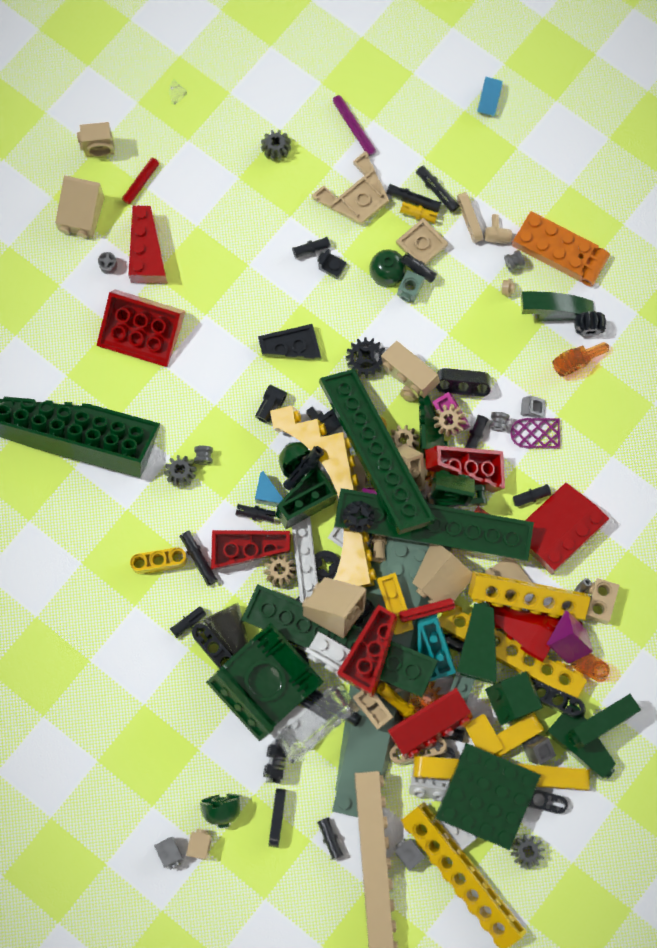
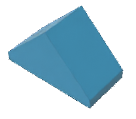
M262 471L259 476L255 502L257 504L277 507L283 498L265 472Z

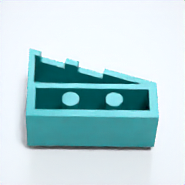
M437 614L418 619V652L438 660L430 681L455 674L456 668Z

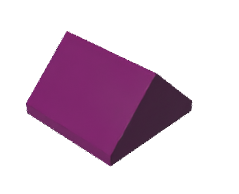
M565 610L547 645L561 659L570 664L592 653L593 649L588 631Z

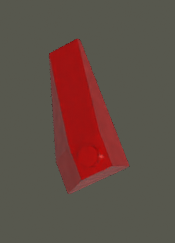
M486 601L485 603L490 604V607L494 608V626L502 628L507 633V638L510 640L515 639L522 645L520 647L521 650L543 663L550 650L547 642L558 622L544 615L534 614L525 610H514L505 605L497 607L492 605V602Z

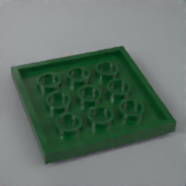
M465 743L434 818L510 851L541 775Z

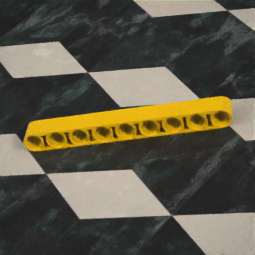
M415 756L413 777L450 780L459 759ZM517 764L541 775L536 787L590 790L589 769Z

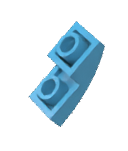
M485 76L477 112L495 116L503 83L502 80Z

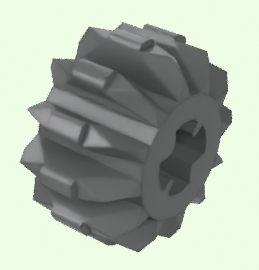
M280 129L277 133H274L273 130H271V134L265 133L264 139H261V151L265 152L266 158L271 156L272 161H274L275 157H278V160L281 161V156L287 157L288 152L291 151V139L288 138L286 132L281 134Z
M180 455L176 456V461L170 458L171 464H165V468L168 470L164 471V475L168 476V483L173 481L174 487L180 483L182 488L185 486L184 482L191 485L189 478L195 479L196 475L194 472L197 471V468L193 466L194 461H188V456L186 455L182 460ZM180 468V470H183L184 473L181 474L180 472H177V470Z
M527 834L523 835V841L518 837L516 842L519 846L516 844L511 846L517 852H511L510 855L518 856L513 862L516 864L521 860L520 868L522 869L526 863L528 869H532V862L538 867L540 864L536 858L544 860V856L540 855L539 852H544L545 848L538 849L537 846L542 841L539 840L534 843V835L531 836L530 841H528ZM530 847V851L533 854L532 856L529 855L528 857H525V852H523V848L526 849Z

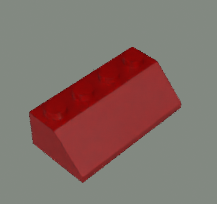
M455 688L390 728L388 732L405 760L408 758L413 759L425 747L431 748L437 743L438 739L452 735L454 729L459 726L464 727L468 725L473 715L460 692Z

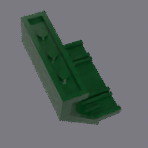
M270 623L221 666L206 683L260 742L300 702L319 688L324 681L274 625Z

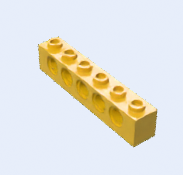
M473 571L468 595L473 599L472 601L477 603L488 601L497 607L508 605L511 606V609L522 611V608L529 609V612L534 614L545 612L554 618H560L566 610L577 621L579 619H586L591 598L583 592ZM489 587H495V591L492 594H486ZM514 590L512 597H505L507 591ZM527 594H533V598L530 601H524ZM548 597H551V603L548 605H544V600ZM570 601V606L563 609V603Z

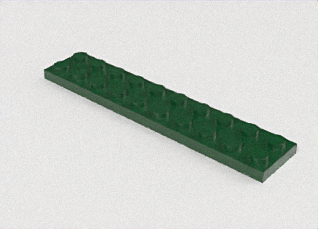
M355 369L321 377L319 384L398 535L434 524L436 519Z
M344 488L340 489L334 528L349 530L343 522V511L353 501H363L369 504L374 511V522L368 530L362 533L526 562L529 559L534 522L427 503L436 519L435 523L398 535L378 494ZM359 509L357 514L352 515L356 518L357 525L360 519L366 518L361 515V509Z
M257 584L241 619L248 624L263 629L272 623L286 640L304 648H309L317 633L320 632L351 650L363 631V628L353 625L346 636L341 638L304 617L303 603ZM391 641L379 680L423 698L438 660Z

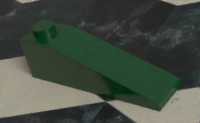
M419 395L420 452L423 453V459H426L425 450L435 446H448V442L444 441V434L439 433L440 428H435L434 426L439 421L433 419L436 414L429 396L427 395L423 398Z

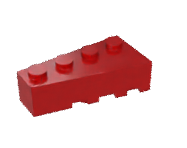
M212 530L211 569L213 571L291 552L290 531Z
M378 604L336 673L340 679L374 698L397 624L396 614Z

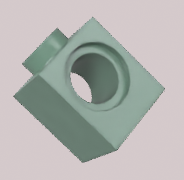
M407 270L398 288L397 295L400 299L414 303L424 284V277ZM408 285H411V286H413L415 289L412 290V291H409V290H407L405 287L408 286Z

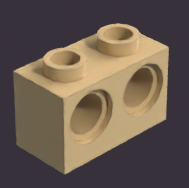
M599 578L591 584L588 589V594H591L586 619L605 625L610 622L620 584ZM598 588H605L607 590V595H600L598 593ZM593 606L601 607L602 614L594 613Z
M360 691L353 697L377 730L393 719L391 713L376 694L372 698Z

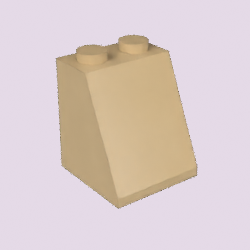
M64 175L55 221L57 229L61 233H74L82 238L94 237L105 199L100 183Z
M430 545L412 583L418 588L416 592L424 599L426 597L430 598L428 600L429 604L452 598L454 601L471 582L473 573L444 547Z
M325 577L321 583L318 582L315 585L312 595L310 597L307 596L303 601V616L344 638L365 609L366 589Z

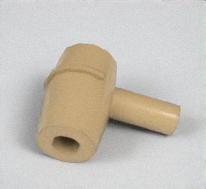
M492 214V227L485 229V241L494 244L510 243L512 230L500 228L499 215Z

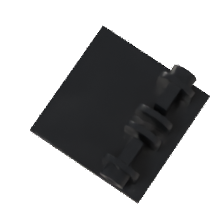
M275 739L267 747L266 757H269V763L264 766L263 777H266L265 782L273 779L272 783L280 784V781L283 780L284 770L273 767L285 768V766L274 764V761L286 762L284 759L275 757L286 758L288 748H286L285 743H278L277 746L278 739Z

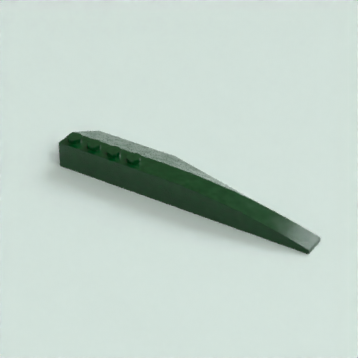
M6 396L0 399V437L41 451L141 478L147 466L160 428V423L87 403H82V406L73 405V402L56 404L52 400L36 402L35 399Z

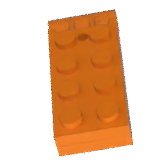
M533 211L529 212L512 243V247L589 287L594 285L610 257V253L603 248H599V245Z

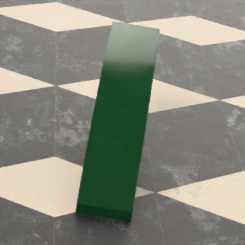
M522 291L521 313L538 314V321L575 320L576 315L582 312L594 311L592 300L575 295L540 291Z

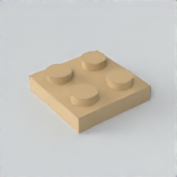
M424 218L396 240V244L404 253L408 252L417 260L423 261L425 265L448 246V242Z

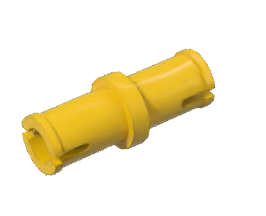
M404 201L399 212L413 216L416 220L424 218L435 224L438 212L424 209L421 205L419 207L411 205Z

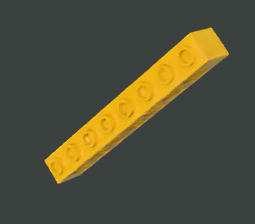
M455 604V609L443 612L439 621L445 633H450L456 639L464 641L471 613L468 615L462 612L463 609ZM462 619L465 622V626L457 627L454 621ZM495 627V638L499 640V645L495 647L496 661L518 673L528 671L530 678L576 698L579 697L587 682L584 674L576 670L573 672L566 668L567 665L560 661L554 662L550 660L549 655L545 657L542 663L521 650L520 647L522 645L517 641L507 638L506 632L501 633ZM508 647L515 648L517 655H508L506 649ZM527 656L532 657L534 665H526L524 658ZM542 667H550L551 675H544L541 670ZM562 675L566 676L569 679V684H561L559 677Z
M423 802L401 820L404 829L412 834L416 839L418 847L424 850L430 862L438 867L443 879L452 885L455 894L463 899L469 912L480 921L483 930L492 936L494 944L498 948L511 947L527 931L442 823L434 818L435 815L427 804ZM421 824L427 828V832L422 831ZM433 840L439 843L440 848L434 846ZM446 857L452 860V865L446 861ZM459 873L465 876V881L459 878ZM471 890H475L478 893V897H475ZM484 906L491 909V914L485 911ZM497 923H501L505 930L499 929Z

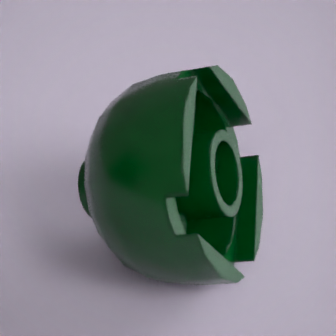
M383 249L372 257L369 271L371 278L377 285L385 288L394 287L403 280L406 274V265L400 262L403 256L397 251Z
M302 442L288 443L280 452L278 462L283 475L287 478L299 466L301 459L311 452Z
M229 793L227 797H219V794L202 799L200 807L203 818L208 823L217 825L218 828L229 827V823L235 821L239 816L240 798L238 794Z

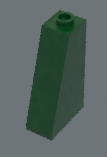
M485 602L474 603L456 675L494 685L497 679L494 608Z
M631 693L570 730L567 733L569 741L580 750L641 711V708Z
M569 705L570 707H572V709H573L574 712H575L576 710H579V711H580V709H579L578 706L573 707V706ZM562 713L546 734L586 769H589L600 781L604 778L609 779L615 772L613 767L616 763L599 738L580 750L569 741L567 733L586 721L585 716L575 719Z

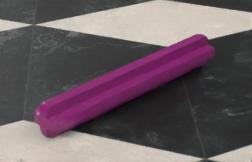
M336 95L333 97V104L363 150L367 152L369 157L376 153L375 147L342 96Z

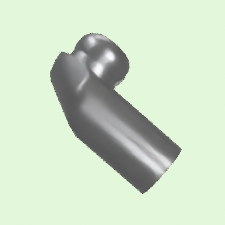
M584 578L574 591L584 593L591 586V581L588 578Z

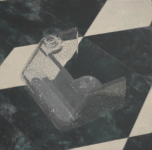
M343 686L328 687L322 693L324 696L291 725H284L277 731L278 736L276 739H278L287 759L292 764L303 762L305 754L352 714L362 711Z

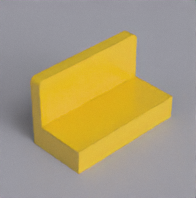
M481 714L464 726L475 747L491 754H495L503 749L485 714Z

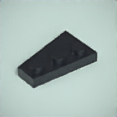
M313 323L258 336L262 356L321 360Z

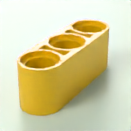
M179 547L138 553L130 559V565L137 574L178 569L184 567L187 563L186 553ZM176 554L183 555V559L181 561H173V557ZM157 557L164 558L163 563L160 565L154 564V560ZM138 560L145 561L144 566L141 568H136L135 563Z
M533 713L498 733L497 737L503 749L494 755L501 757L543 732L545 729L536 714Z

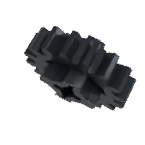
M364 337L362 342L358 338L357 344L351 343L352 349H347V354L349 355L346 356V361H350L347 363V367H353L352 369L358 372L359 378L362 374H365L366 379H368V374L375 377V371L382 372L383 362L381 355L385 352V348H380V342L375 344L374 338L367 341V337ZM376 353L378 354V357H379L378 362H377L376 359L374 358V357L376 356ZM354 354L358 357L356 362L353 359Z

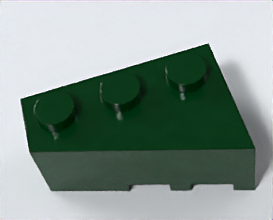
M317 464L277 505L276 516L286 530L335 503L337 493Z

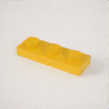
M396 573L377 578L386 609L396 614L398 619L394 630L395 636L414 630L412 621L401 623L398 613L407 610V606Z

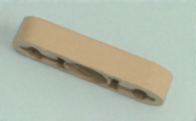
M467 192L457 194V201L473 243L483 241V234Z
M443 738L437 740L440 745H443L440 747V751H436L433 748L429 749L431 753L428 754V749L425 747L421 756H443L447 751L445 740ZM397 745L390 750L389 756L394 764L403 765L414 762V758L405 760L403 755L400 760L394 757V755H397V751H400Z

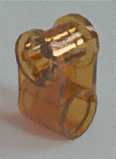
M592 653L571 663L575 670L587 675L596 682L605 681L610 672L608 664L595 657ZM600 668L604 669L603 673L597 675V670H600Z

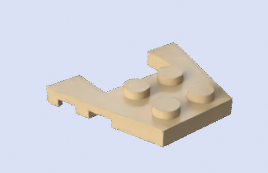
M366 151L353 161V165L364 176L338 198L325 185L312 194L313 200L359 225H363L389 203L386 192L375 173L373 164H371Z

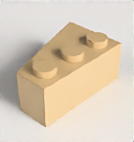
M397 340L381 355L382 366L385 372L410 388L416 395L419 394L425 398L440 383L439 375Z

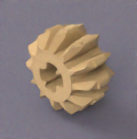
M450 404L448 410V407L443 405L444 412L439 409L436 411L440 414V417L435 416L433 418L439 421L434 426L435 428H440V434L445 432L446 436L450 437L451 431L454 436L458 435L456 429L463 432L464 429L460 427V424L466 425L467 422L461 420L466 414H459L461 412L460 407L455 409L454 404ZM447 417L452 418L453 424L448 423Z
M398 425L397 431L391 430L390 433L392 435L390 436L396 447L407 445L416 450L415 447L419 446V442L416 441L419 439V435L414 434V428L408 431V425H405L404 429ZM404 438V441L407 439L406 444H402V441L400 443V439Z
M277 554V560L270 557L269 559L272 564L266 562L265 567L268 569L263 571L265 575H268L266 581L273 580L272 586H276L277 582H279L280 588L283 587L284 581L287 585H290L291 583L288 578L295 579L293 572L297 571L296 567H291L294 561H288L287 555L284 556L283 560H281L280 554ZM278 567H282V570H285V572L282 571L283 574L278 575Z

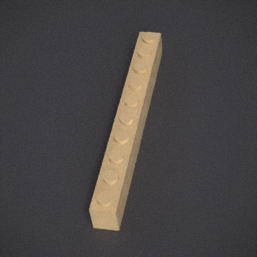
M379 771L354 773L368 948H398L397 941L393 940V933L396 932V920H392L391 912L395 911L394 899H390L389 891L393 890L392 878H388V870H391L390 857H386V849H389V837H385L384 829L388 828L387 816H383L382 808H386L385 795L381 796V787H384V777L379 774Z

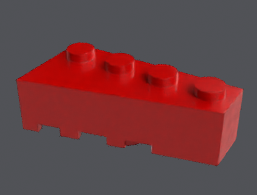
M132 205L128 271L130 282L168 284L151 206Z
M435 446L425 450L426 469L436 473V471L445 470L449 471L451 475H467L470 479H475V485H486V491L491 493L505 489L503 451Z

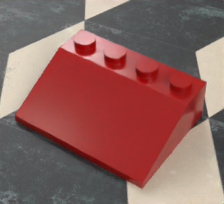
M112 290L108 295L96 346L168 367L182 328L186 310L120 290Z
M565 482L525 520L534 522L529 553L553 575L606 525L609 518L593 502Z

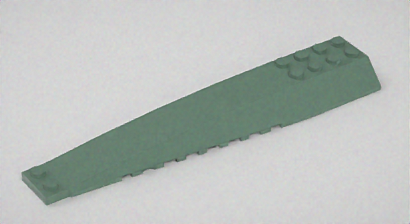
M385 537L387 540L385 545L386 560L383 562L370 561L371 568H374L376 573L375 586L365 588V599L370 600L375 608L363 618L358 627L364 629L378 604L386 608L377 578L396 573L407 609L429 604L428 600L430 598L426 597L424 599L416 592L418 588L412 582L430 544ZM444 547L446 550L451 552V548ZM418 619L412 620L414 630L396 636L393 633L391 641L418 652ZM350 685L347 708L361 715L362 719L356 727L347 721L344 724L335 787L336 796L332 812L358 818L354 773L379 771V774L385 778L390 762L389 753L395 745L388 730L402 722L403 717L395 707L385 699H382L377 691H375L377 697L393 716V719L377 730L353 699L360 690ZM403 690L397 694L408 702L411 693Z

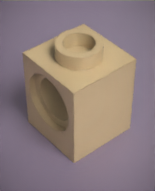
M198 828L196 832L191 831L186 856L208 860L212 836L208 835L209 831Z

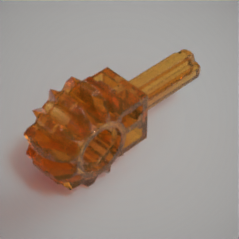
M602 342L588 349H585L582 345L567 350L553 360V368L560 377L568 376L586 367L591 359L609 352V344Z

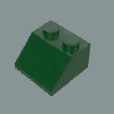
M445 470L436 471L429 499L468 507L475 495V479H470L469 476L463 474L458 476L451 475L449 471Z
M528 671L502 680L485 689L500 726L515 722L543 708Z

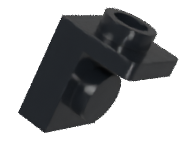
M328 248L325 253L322 252L317 260L319 262V270L337 280L347 266L346 261L331 254V250Z

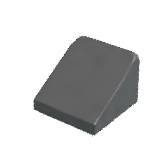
M531 395L522 398L521 416L544 418V399Z

